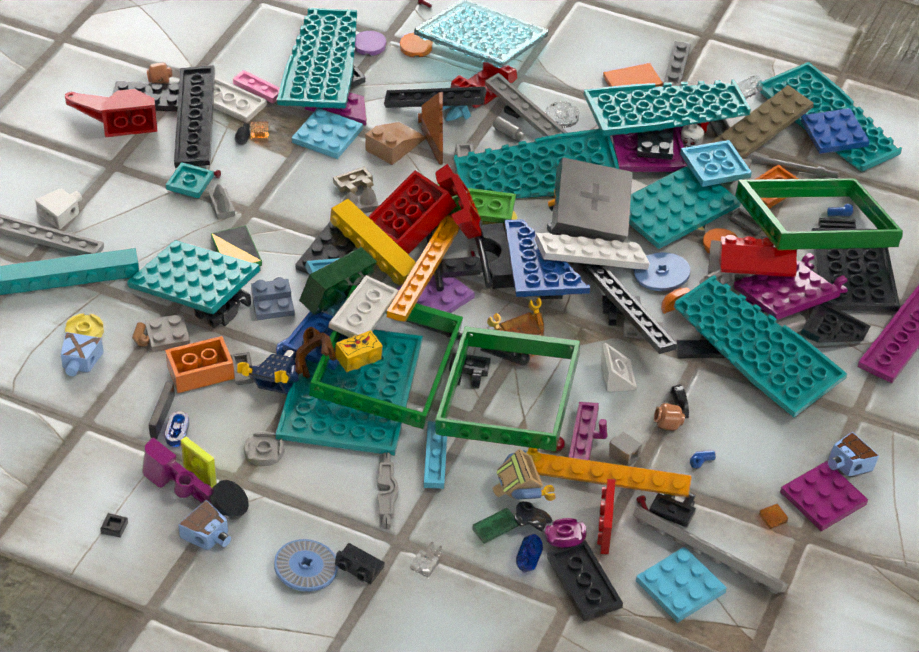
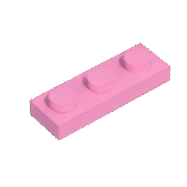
M244 70L233 78L234 85L264 98L270 103L277 101L279 87Z

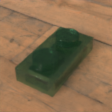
M505 508L473 524L472 530L485 544L519 525L516 523L512 512Z

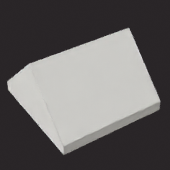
M604 343L602 345L601 368L607 392L637 389L631 360L607 343Z

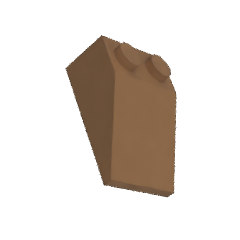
M400 122L377 125L365 134V150L393 165L423 142L426 136Z

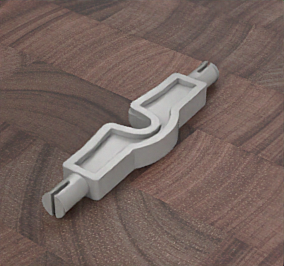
M387 452V459L386 453L382 455L383 462L379 463L378 488L388 490L378 492L379 518L382 519L383 529H386V523L387 529L391 528V519L394 518V502L398 498V483L394 478V463L391 462V454Z

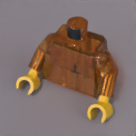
M537 298V306H534L532 299L530 300L528 307L534 314L528 312L498 324L501 321V316L495 313L493 315L495 321L490 316L487 319V324L490 327H494V330L544 336L542 312H539L542 301Z

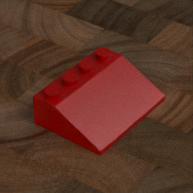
M414 170L368 217L409 254L457 204L448 191Z

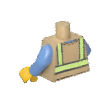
M528 448V452L519 449L506 457L504 463L496 472L500 483L492 488L497 497L500 498L506 494L517 500L536 499L544 496L546 500L553 501L556 498L555 493H548L555 491L552 485H546L544 490H541L543 485L534 465V462L541 459V454L536 448Z

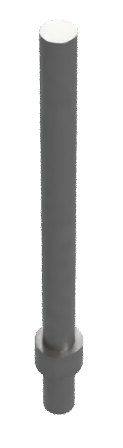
M751 154L746 157L755 163L770 166L780 165L785 169L815 174L816 177L821 178L825 176L838 179L839 172L826 170L825 167L820 166L816 168Z

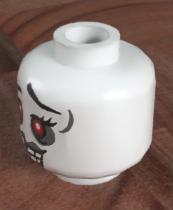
M691 124L682 128L681 138L685 148L702 145L704 131L699 125Z

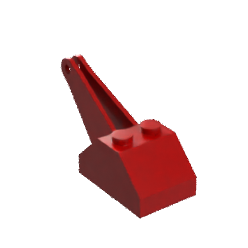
M136 89L116 91L110 97L81 94L72 91L65 94L66 105L104 124L105 137L158 132L154 98Z

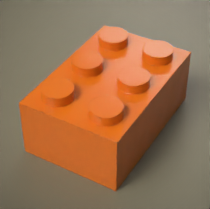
M222 336L165 350L167 368L177 393L235 379L233 361Z

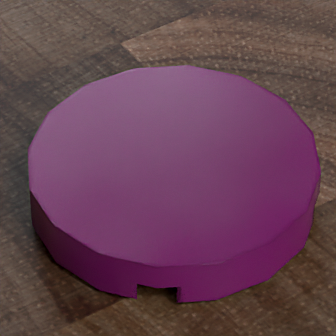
M574 518L557 519L552 522V525L549 526L548 524L545 528L546 541L556 547L576 546L582 543L587 536L585 524L577 522V519Z

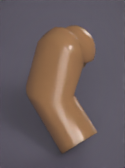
M138 322L132 339L139 346L145 347L149 344V336L147 335L146 337L144 335L146 325Z

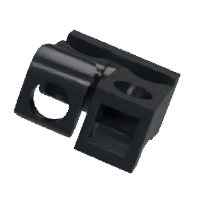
M240 289L214 314L195 308L194 314L199 319L207 315V322L213 328L219 324L226 326L229 324V321L236 317L240 303L247 307L251 305V296L248 292Z

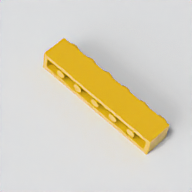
M349 199L332 207L331 223L337 226L344 236L349 238L357 248L362 247L377 261L376 264L380 270L385 272L395 284L403 285L415 266L416 261Z

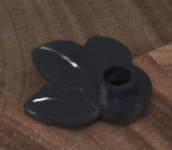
M522 501L516 506L514 519L520 527L530 524L543 532L546 523H552L553 521L546 511L535 508L530 502Z

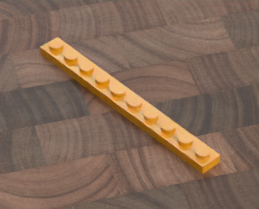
M447 215L441 221L388 308L387 318L403 322L407 320L460 230L451 215Z

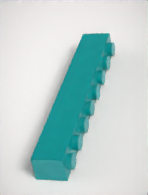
M136 248L2 265L0 266V295L131 278L139 271Z

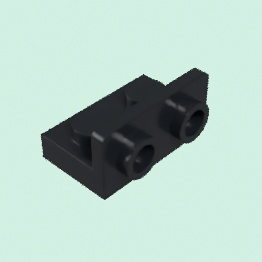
M348 543L342 551L339 550L335 558V565L339 569L347 571L359 580L369 584L373 583L385 564L384 561L351 543Z

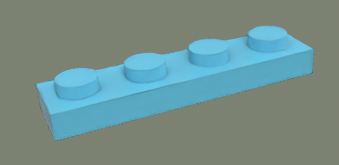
M428 421L424 488L444 489L447 436L436 435L434 421Z

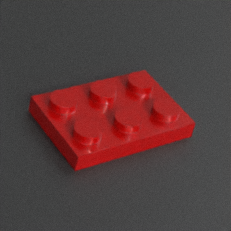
M607 479L606 487H602L601 499L604 500L600 502V515L602 516H599L597 545H601L600 554L609 555L616 479Z

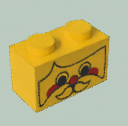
M370 330L337 342L335 355L345 371L349 372L381 360L383 346Z

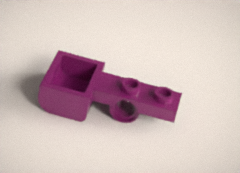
M154 437L146 443L142 473L147 479L159 488L164 487L172 480L175 482L174 493L178 497L187 498L192 495L200 503L207 500L212 504L210 500L212 488L210 485L204 484L193 472L186 470L177 463L176 455Z

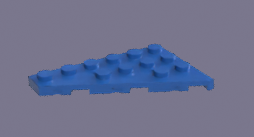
M523 219L505 220V231L516 297L590 294V285H586L581 280V276L574 272L573 268L566 261L543 258L535 241V230L529 227Z

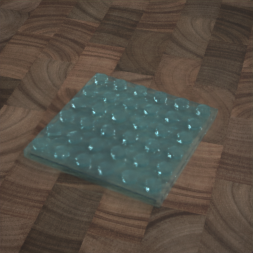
M460 0L416 27L414 35L419 36L423 40L433 41L436 45L446 46L452 51H459L465 56L475 57L481 62H488L493 64L494 67L502 68L546 38L549 30L472 1Z

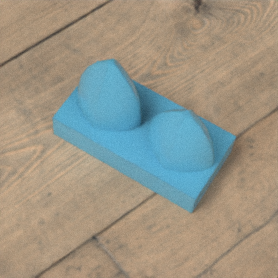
M467 105L443 106V110L451 108L447 113L445 121L455 120L461 116L466 120L471 117Z

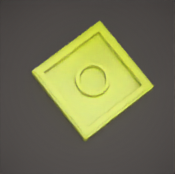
M188 437L181 440L183 467L193 472L200 481L210 485L212 488L217 484L214 458Z

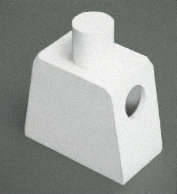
M63 189L55 190L35 200L37 214L60 230L79 214L78 202L82 200V196L78 191L68 194Z

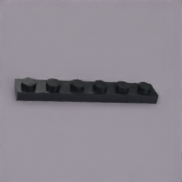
M458 87L387 90L384 106L385 108L421 107L439 92H443V106L484 105L486 88Z

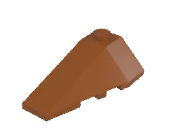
M439 92L421 106V113H418V123H421V130L424 136H426V140L439 165H443V92Z

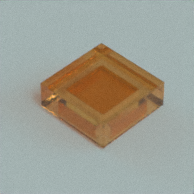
M268 121L251 122V138L269 137Z
M778 503L761 509L759 512L760 517L769 529L788 522V516Z

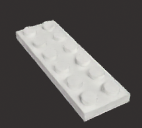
M536 233L535 236L536 244L544 259L648 270L650 265L641 246L635 242L606 241L600 238L588 239L582 236L570 237L568 235L560 236L550 233Z

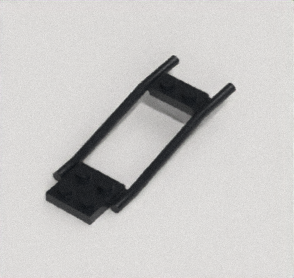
M432 231L426 236L427 244L433 236ZM481 236L474 237L480 258L474 256L441 260L434 272L437 291L442 292L444 290L442 276L447 278L481 275L483 273L485 286L487 288L493 286Z

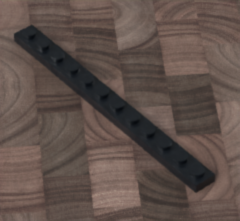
M552 223L547 224V231L550 234L565 235L551 232ZM577 263L658 354L676 350L677 343L605 265Z

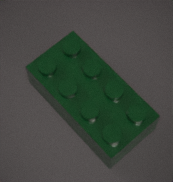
M362 247L309 274L299 301L313 315L327 311L329 307L338 305L342 300L346 299L353 285L358 286L366 275L371 277L375 271L374 267L377 261Z

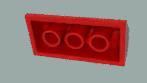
M733 235L721 236L719 250L720 272L796 277L797 250H778L768 237L755 239L751 236L738 238Z

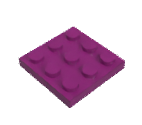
M828 461L783 485L780 489V493L821 532L866 506L868 503V499L843 475L829 467Z

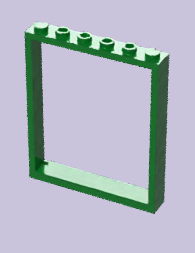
M856 178L738 180L735 193L736 198L778 250L899 247L900 240L903 237V230ZM850 197L878 230L786 231L761 198Z
M353 285V286H352V288H351V290H350V293H349L347 299L350 297V295L353 293V291L357 288L356 285ZM416 303L407 318L409 321L452 333L423 412L322 383L321 381L331 360L329 355H322L310 382L309 396L424 429L461 331L463 317ZM333 330L330 336L334 351L336 343L341 336V333Z
M465 326L435 419L436 435L556 451L580 355V341ZM469 346L571 360L552 433L447 419Z

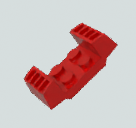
M489 55L483 58V69L468 80L458 75L451 82L450 88L485 87L484 105H486L498 96L485 86V81L499 73L512 84L517 79V70L498 58ZM471 105V106H473V108H477V107H479V106H481V105Z
M446 164L436 171L435 175L439 186L448 191L451 197L458 195V203L462 210L451 216L467 239L481 236L482 233L479 225L481 218L472 196L459 175L455 174L449 165Z

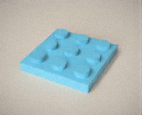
M317 108L292 136V143L338 159L363 130V124Z
M730 140L681 148V156L702 187L751 178V170Z
M685 546L636 576V582L677 623L725 594L727 589Z

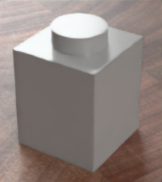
M625 432L611 439L609 443V456L620 464L631 466L640 458L642 444Z

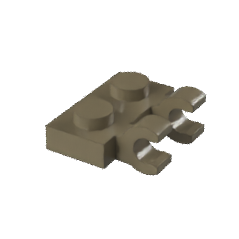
M365 166L333 177V184L341 193L346 191L347 194L351 192L356 195L355 192H358L357 187L363 186L365 190L367 187L371 188L374 186L373 176Z

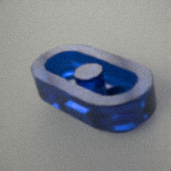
M177 411L170 415L165 431V441L168 445L173 447L180 446L181 440L187 436L190 424L187 413Z
M531 534L526 536L521 543L516 556V564L522 572L532 571L538 564L543 551V543L538 535Z

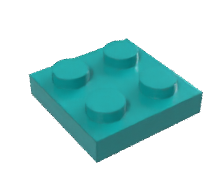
M181 162L166 183V190L199 199L213 179L214 171Z

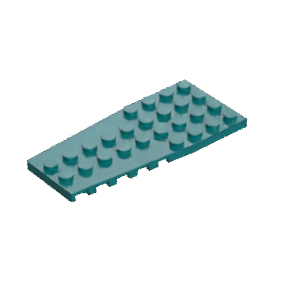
M308 8L307 16L304 17L303 26L301 25L300 34L296 38V45H293L292 55L289 56L284 69L277 97V105L346 108L353 77L357 10Z
M810 62L756 84V90L767 99H770L789 85L813 102V108L804 115L850 108L869 139V146L835 152L861 172L901 154L902 147L897 148L893 144L894 140L891 137L887 138L883 134L884 130L881 127L877 128L870 116L866 118L863 115L864 110L861 107H855L853 105L854 101ZM801 117L794 121L796 124L805 129L801 122Z
M731 79V83L715 80L714 84H705L704 81H698L697 85H688V82H681L680 86H672V83L669 82L664 83L662 87H655V83L584 89L583 93L602 136L654 130L660 131L666 128L750 115L751 111L749 104L734 79Z
M600 129L536 138L534 142L527 143L526 141L518 142V145L510 147L509 144L502 145L501 149L492 150L487 148L485 152L476 154L472 151L468 152L467 156L462 157L454 155L456 172L467 188L516 194V198L555 196L556 167L562 158L619 169L611 137L602 136Z
M715 275L675 301L674 308L750 382L793 418L847 377V373L806 339L786 325L782 327L776 323L777 319L772 315L766 316L761 312V308L758 305L752 306L745 301V296L742 294L738 296L732 292L731 286L728 284L722 285L718 282Z

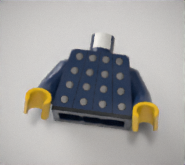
M287 350L284 356L271 354L264 362L257 366H249L245 362L237 364V373H242L244 376L251 375L259 389L288 394L293 383L299 380V374L295 372L296 353L292 350Z

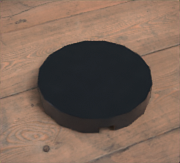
M221 480L212 487L210 500L213 507L223 516L226 515L229 517L228 519L234 520L239 519L247 512L249 507L248 497L238 484L230 480Z

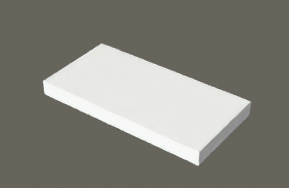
M215 78L214 109L248 123L267 105L266 99Z
M366 275L329 322V328L350 338L370 330L373 331L386 314L399 290Z

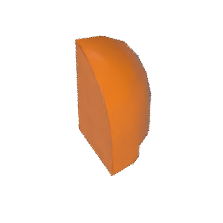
M687 287L679 288L667 294L661 304L663 313L676 310L674 308L675 301L691 290Z

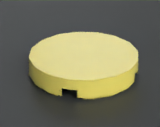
M78 314L67 321L65 334L69 332L101 338L104 333L103 322L100 317L94 314Z

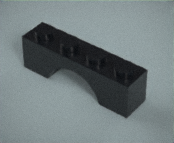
M503 223L481 225V237L485 251L493 253L498 257L497 260L490 263L492 289L514 287L506 231L504 230Z

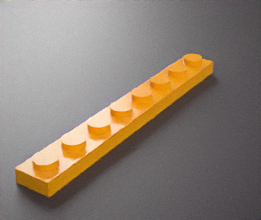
M540 453L541 459L534 462L538 475L601 485H607V479H616L615 487L681 497H689L692 480L691 475Z

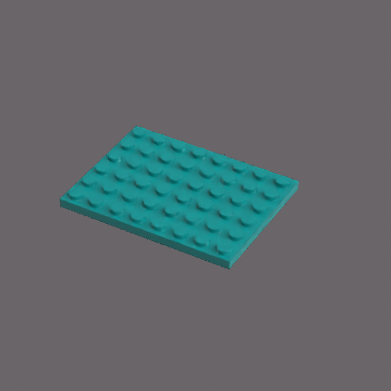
M374 329L372 331L383 346L381 360L346 372L341 364L335 370L327 368L321 381L328 385L407 408L423 336ZM305 359L310 378L303 377V373L299 374V380L293 383L286 397L276 431V439L378 454L386 453V455L388 452L395 456L403 423L309 396L310 382L318 364Z

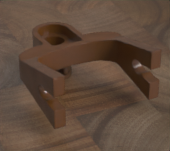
M308 327L303 334L304 344L296 352L295 372L298 374L303 373V377L307 379L310 378L305 358L314 348L322 345L321 354L324 356L329 355V359L333 361L337 360L330 336L320 333L314 327Z

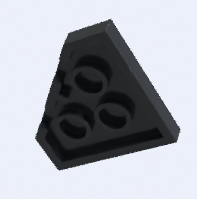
M824 302L816 305L800 334L817 343L863 341L871 326Z

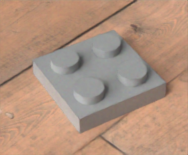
M183 313L145 320L152 352L190 344Z

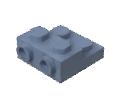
M277 277L273 281L257 280L255 283H251V294L257 320L295 315L289 279Z

